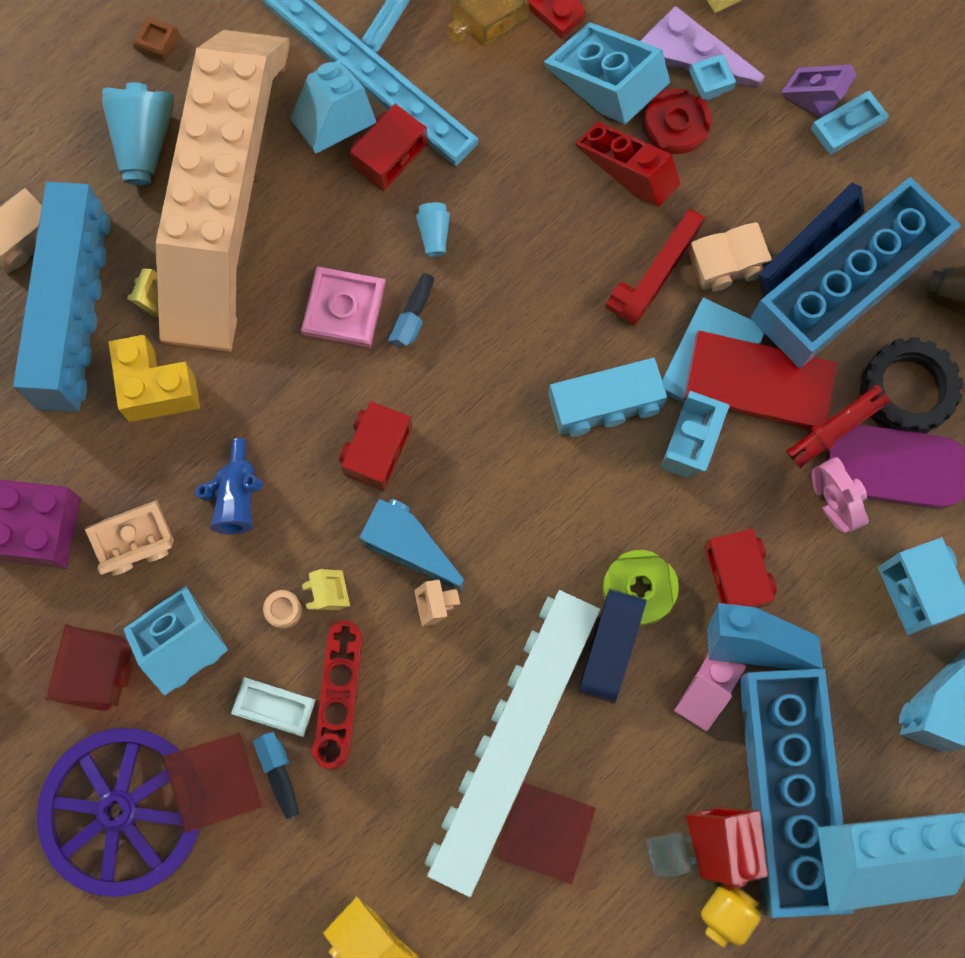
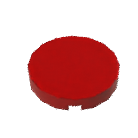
M682 88L667 89L658 93L648 105L643 119L644 132L650 143L655 147L673 155L687 154L698 149L706 141L712 124L711 110L705 100H702L699 95L696 97L693 94H689V90Z

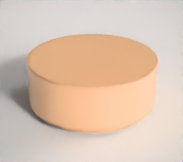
M279 590L266 598L263 605V613L266 620L272 626L279 629H287L294 626L300 620L302 605L292 592Z

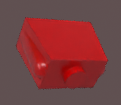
M717 807L686 814L701 879L721 882L724 888H737L747 885V881L768 876L760 811Z

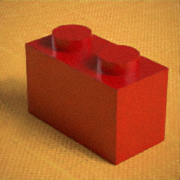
M396 103L387 112L383 111L376 118L377 123L373 124V127L365 136L360 135L353 142L350 150L353 168L382 191H385L428 145L427 127Z
M370 401L366 411L362 409L359 411L353 427L356 430V434L352 443L346 442L343 446L339 462L342 463L341 468L345 476L385 491L412 429L411 416Z
M753 528L708 540L704 548L720 603L762 608L775 601L774 595L777 594L776 583L773 575L766 572L763 559L766 558L764 543L760 537L756 538Z

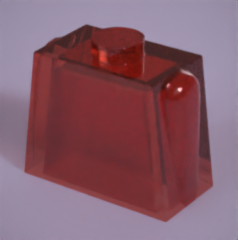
M65 624L45 700L99 711H109L112 706L118 707L122 687H127L132 672L131 665H128L132 652L131 647L128 645V640L121 635Z

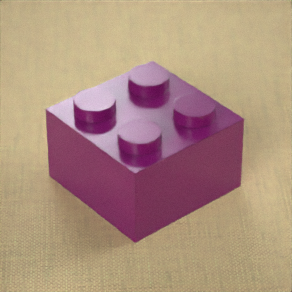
M0 479V561L67 569L81 497L68 487Z

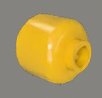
M719 886L701 912L703 921L708 925L705 933L724 948L728 942L737 946L744 945L761 921V913L757 909L760 903L740 887L724 888Z

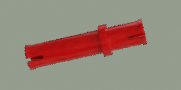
M875 384L872 389L821 426L817 424L811 428V434L791 448H788L786 452L793 459L805 451L794 460V463L801 469L825 449L827 451L835 447L833 443L884 406L891 403L886 394H883L877 400L871 402L881 395L883 391Z

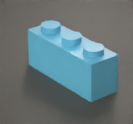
M655 357L550 384L548 393L559 434L569 433L570 436L583 435L591 430L590 427L604 424L605 427H614L626 421L625 418L639 415V418L654 416L660 412V409L663 408L667 400V394Z

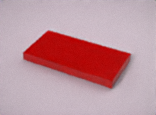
M698 330L695 336L683 400H686L689 392L693 391L729 404L728 411L811 430L815 425L821 426L828 421L837 362L814 357L799 369L781 349Z

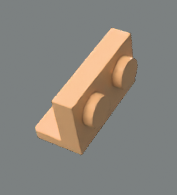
M157 500L85 528L100 563L97 567L100 575L111 572L112 576L122 574L133 568L132 563L144 558L147 559V562L161 559L169 554L168 549L172 548L174 542Z

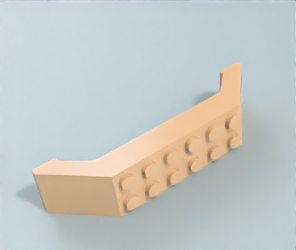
M222 30L196 48L156 239L159 334L161 343L227 352L232 350L237 324V263L272 81L280 71H285L290 45L289 38Z

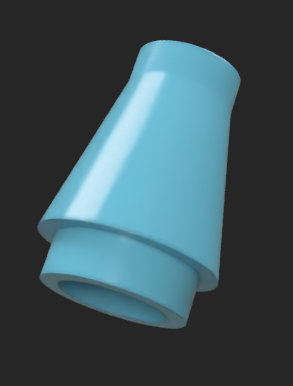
M443 203L422 204L419 206V213L416 215V219L424 243L425 255L428 257L446 255L450 213L447 212L446 205Z

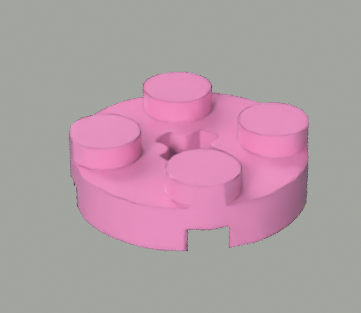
M834 457L812 470V483L816 496L824 494L828 505L822 508L838 530L844 533L852 532L869 523L862 502L867 499L866 489L859 479L852 480L839 458Z

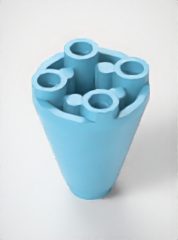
M135 82L127 83L126 89L121 90L117 88H104L102 90V105L118 170L123 175L122 181L131 185L151 184V177L155 175L171 119L173 94L163 91H147V85Z

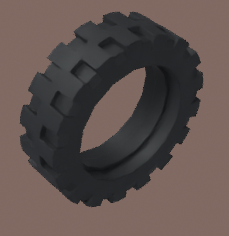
M910 337L908 341H904L903 338L897 339L890 345L886 344L868 362L861 375L863 384L860 386V396L872 389L875 384L883 391L881 395L871 402L886 394L883 387V375L886 369L893 363L907 361L923 366L933 375L938 386L936 405L930 411L924 413H909L898 408L890 400L891 403L873 414L872 419L878 425L882 423L889 429L926 434L932 429L938 428L956 411V406L961 402L963 394H960V389L963 388V378L958 376L960 371L956 362L952 363L949 359L951 355L945 349L941 351L936 348L937 344L928 340L925 343L916 337Z

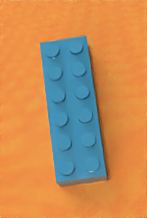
M909 177L761 299L750 319L801 369L943 248L961 225L919 184Z
M45 183L13 388L37 410L80 412L81 401H84L87 396V382L84 379L86 367H89L92 362V348L89 345L91 333H95L97 328V316L94 312L96 300H100L102 294V284L99 276L100 269L105 267L107 259L104 247L105 235H109L111 231L110 215L106 213L102 207L101 200L96 197L89 184Z
M825 669L746 673L739 678L751 803L752 810L760 811L768 874L766 877L759 878L763 915L771 918L852 914L854 913L853 909L830 912L818 827L843 824Z

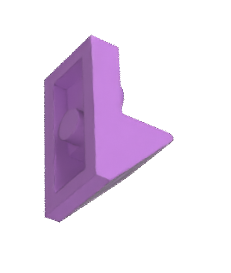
M852 65L797 68L781 93L784 98L822 118L832 112L838 101L846 94L857 73Z

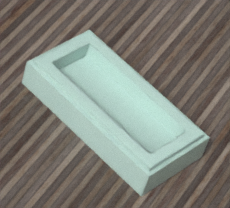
M244 677L231 714L305 737L317 701Z

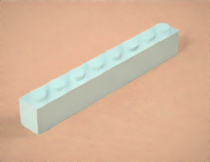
M561 590L558 591L555 599L547 597L539 615L540 618L545 620L539 633L532 630L523 649L524 652L529 653L524 667L515 666L507 686L514 688L508 702L500 699L491 718L492 721L497 723L491 737L484 734L474 755L481 758L475 773L467 770L458 792L464 794L458 809L450 807L441 828L448 831L442 845L434 843L424 865L431 868L427 875L428 877L471 897L601 610L600 608Z

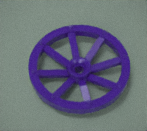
M131 728L110 729L93 734L66 751L53 766L44 782L37 808V827L40 843L53 868L66 881L83 891L100 896L117 897L149 890L174 874L193 850L203 821L204 803L202 788L194 767L184 753L170 741L159 735ZM127 743L115 790L112 791L90 753L111 744ZM141 744L158 751L171 762L172 765L132 793H128ZM78 762L99 795V802L58 796L64 780ZM180 775L187 797V814L140 808L139 803ZM118 803L121 809H123V814L114 818L111 810ZM55 808L96 814L97 819L61 847L55 826ZM137 820L185 826L177 846L164 862L136 827L135 823ZM107 829L101 879H98L83 872L69 858L102 830ZM120 831L124 832L153 871L133 880L114 881Z

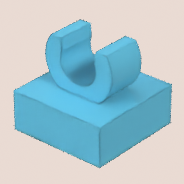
M723 54L691 64L690 74L702 100H710L721 96L722 93L734 90L736 81Z

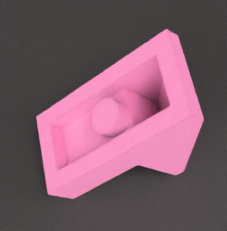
M708 652L675 707L674 712L707 732L732 697L730 693L746 666L740 663L709 660Z

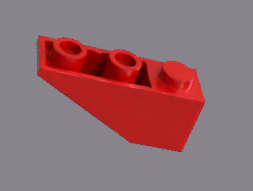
M597 122L575 143L579 150L631 194L657 207L681 185L672 154L601 122Z

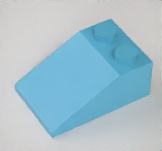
M588 22L544 62L548 70L600 114L623 124H626L670 83L662 49Z
M965 648L910 700V703H905L899 716V724H902L900 736L940 752L965 749Z

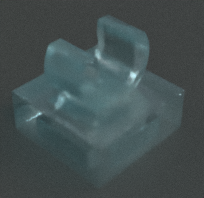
M682 832L645 839L655 879L691 872L690 866L697 862L696 857L688 858L684 843L691 842L692 840L691 836H682Z

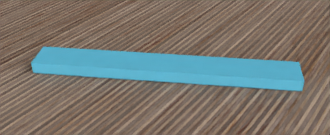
M262 0L263 5L330 62L339 60L364 87L365 91L387 110L396 103L427 127L428 144L456 167L478 145V138L316 2L313 0Z

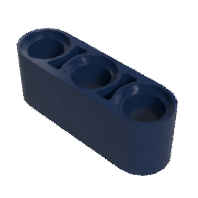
M609 588L582 674L578 693L615 704L642 620L646 599Z

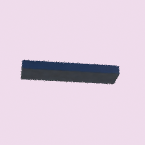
M855 183L848 185L758 273L764 297L850 227L865 212L861 186Z

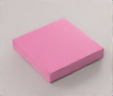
M317 266L301 328L302 335L371 348L386 286L385 279Z

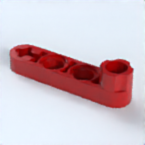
M690 208L637 288L634 289L621 281L613 290L605 305V309L636 326L696 237L706 217Z
M348 620L335 623L328 633L316 738L312 747V757L316 759L320 767L328 770H338L344 767L351 753L363 635L359 627ZM348 628L350 634L356 637L355 642L351 641L348 643L346 654L348 656L354 655V661L345 658L332 659L333 653L341 655L342 645L338 640H335L336 635H342L344 629ZM344 665L350 668L352 677L347 685L339 687L332 683L330 675L335 667ZM334 703H341L347 709V718L339 725L330 724L326 718L327 709ZM324 728L335 732L346 730L345 738L332 733L323 735ZM331 740L336 741V747L341 749L339 757H335L334 762L328 763V757L322 755L323 748H329Z

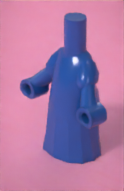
M243 438L232 439L230 462L217 472L216 478L206 484L199 485L195 491L198 498L210 501L215 497V491L219 489L210 529L220 534H241L253 529L251 518L252 492L260 491L263 488V481L254 475L253 465L245 460L247 441Z

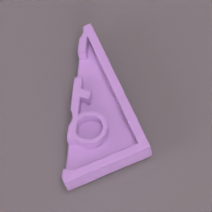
M676 6L641 40V42L662 49L666 66L682 67L690 72L691 64L723 54L734 78H736L737 84L759 87L765 75Z

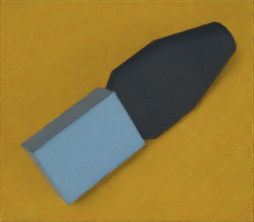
M427 273L422 274L406 304L404 313L400 314L388 339L389 343L396 347H404L415 341L423 324V321L418 316L429 297L434 282L433 276Z
M274 731L264 734L254 740L253 744L264 774L268 773V780L274 796L287 820L300 814L293 786L287 770L284 768L290 762L283 743L280 739L276 738Z

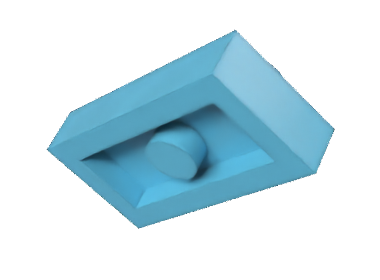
M869 90L815 121L811 130L831 155L885 124L889 115Z

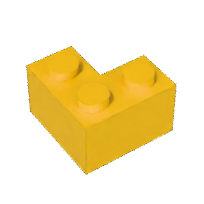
M145 335L108 341L118 410L129 422L200 409L195 375L186 361L157 367L155 349Z
M358 897L323 932L333 946L329 950L333 958H421L397 938L383 919Z

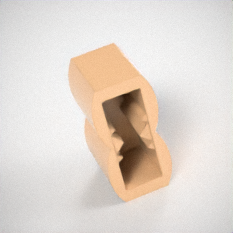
M758 223L746 224L725 233L703 237L692 242L688 250L702 290L712 288V291H720L731 286L733 280L745 278L746 281H753L759 279L758 273L772 261Z

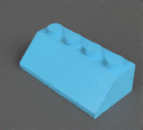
M965 813L935 814L818 827L830 912L956 895L965 879Z

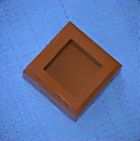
M147 16L132 44L135 50L165 61L179 36V31L175 26Z

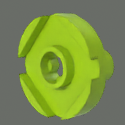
M648 550L629 551L617 558L608 569L602 587L605 600L609 588L638 597L637 593L631 592L630 586L635 585L637 578H642L643 584L650 585V591L645 592L643 599H646V605L640 626L654 624L665 617L674 605L679 592L678 578L674 569L669 563L667 564L663 559L659 558V555Z

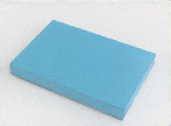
M702 298L662 380L667 396L682 403L685 402L683 399L695 336L698 330L760 344L764 332L751 319Z

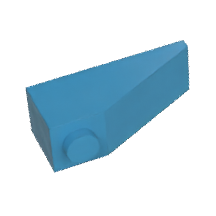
M379 499L359 537L362 546L427 577L440 580V583L462 592L464 588L463 577L415 516L409 513L410 508L395 499H390L389 503Z
M718 603L707 627L709 660L792 670L823 669L819 636L756 607Z

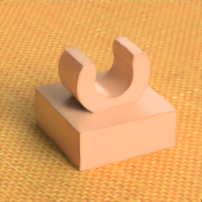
M440 580L427 581L414 590L422 627L437 624L447 617L446 611L460 605L458 591L448 590L442 592Z

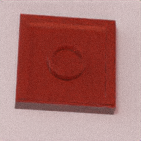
M240 733L163 757L185 834L262 808Z
M522 782L497 858L572 884L596 808Z

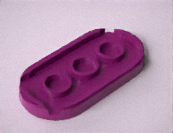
M859 425L833 443L835 447L827 453V461L834 457L839 458L852 480L859 479L867 492V499L943 509L965 498V448L947 437Z

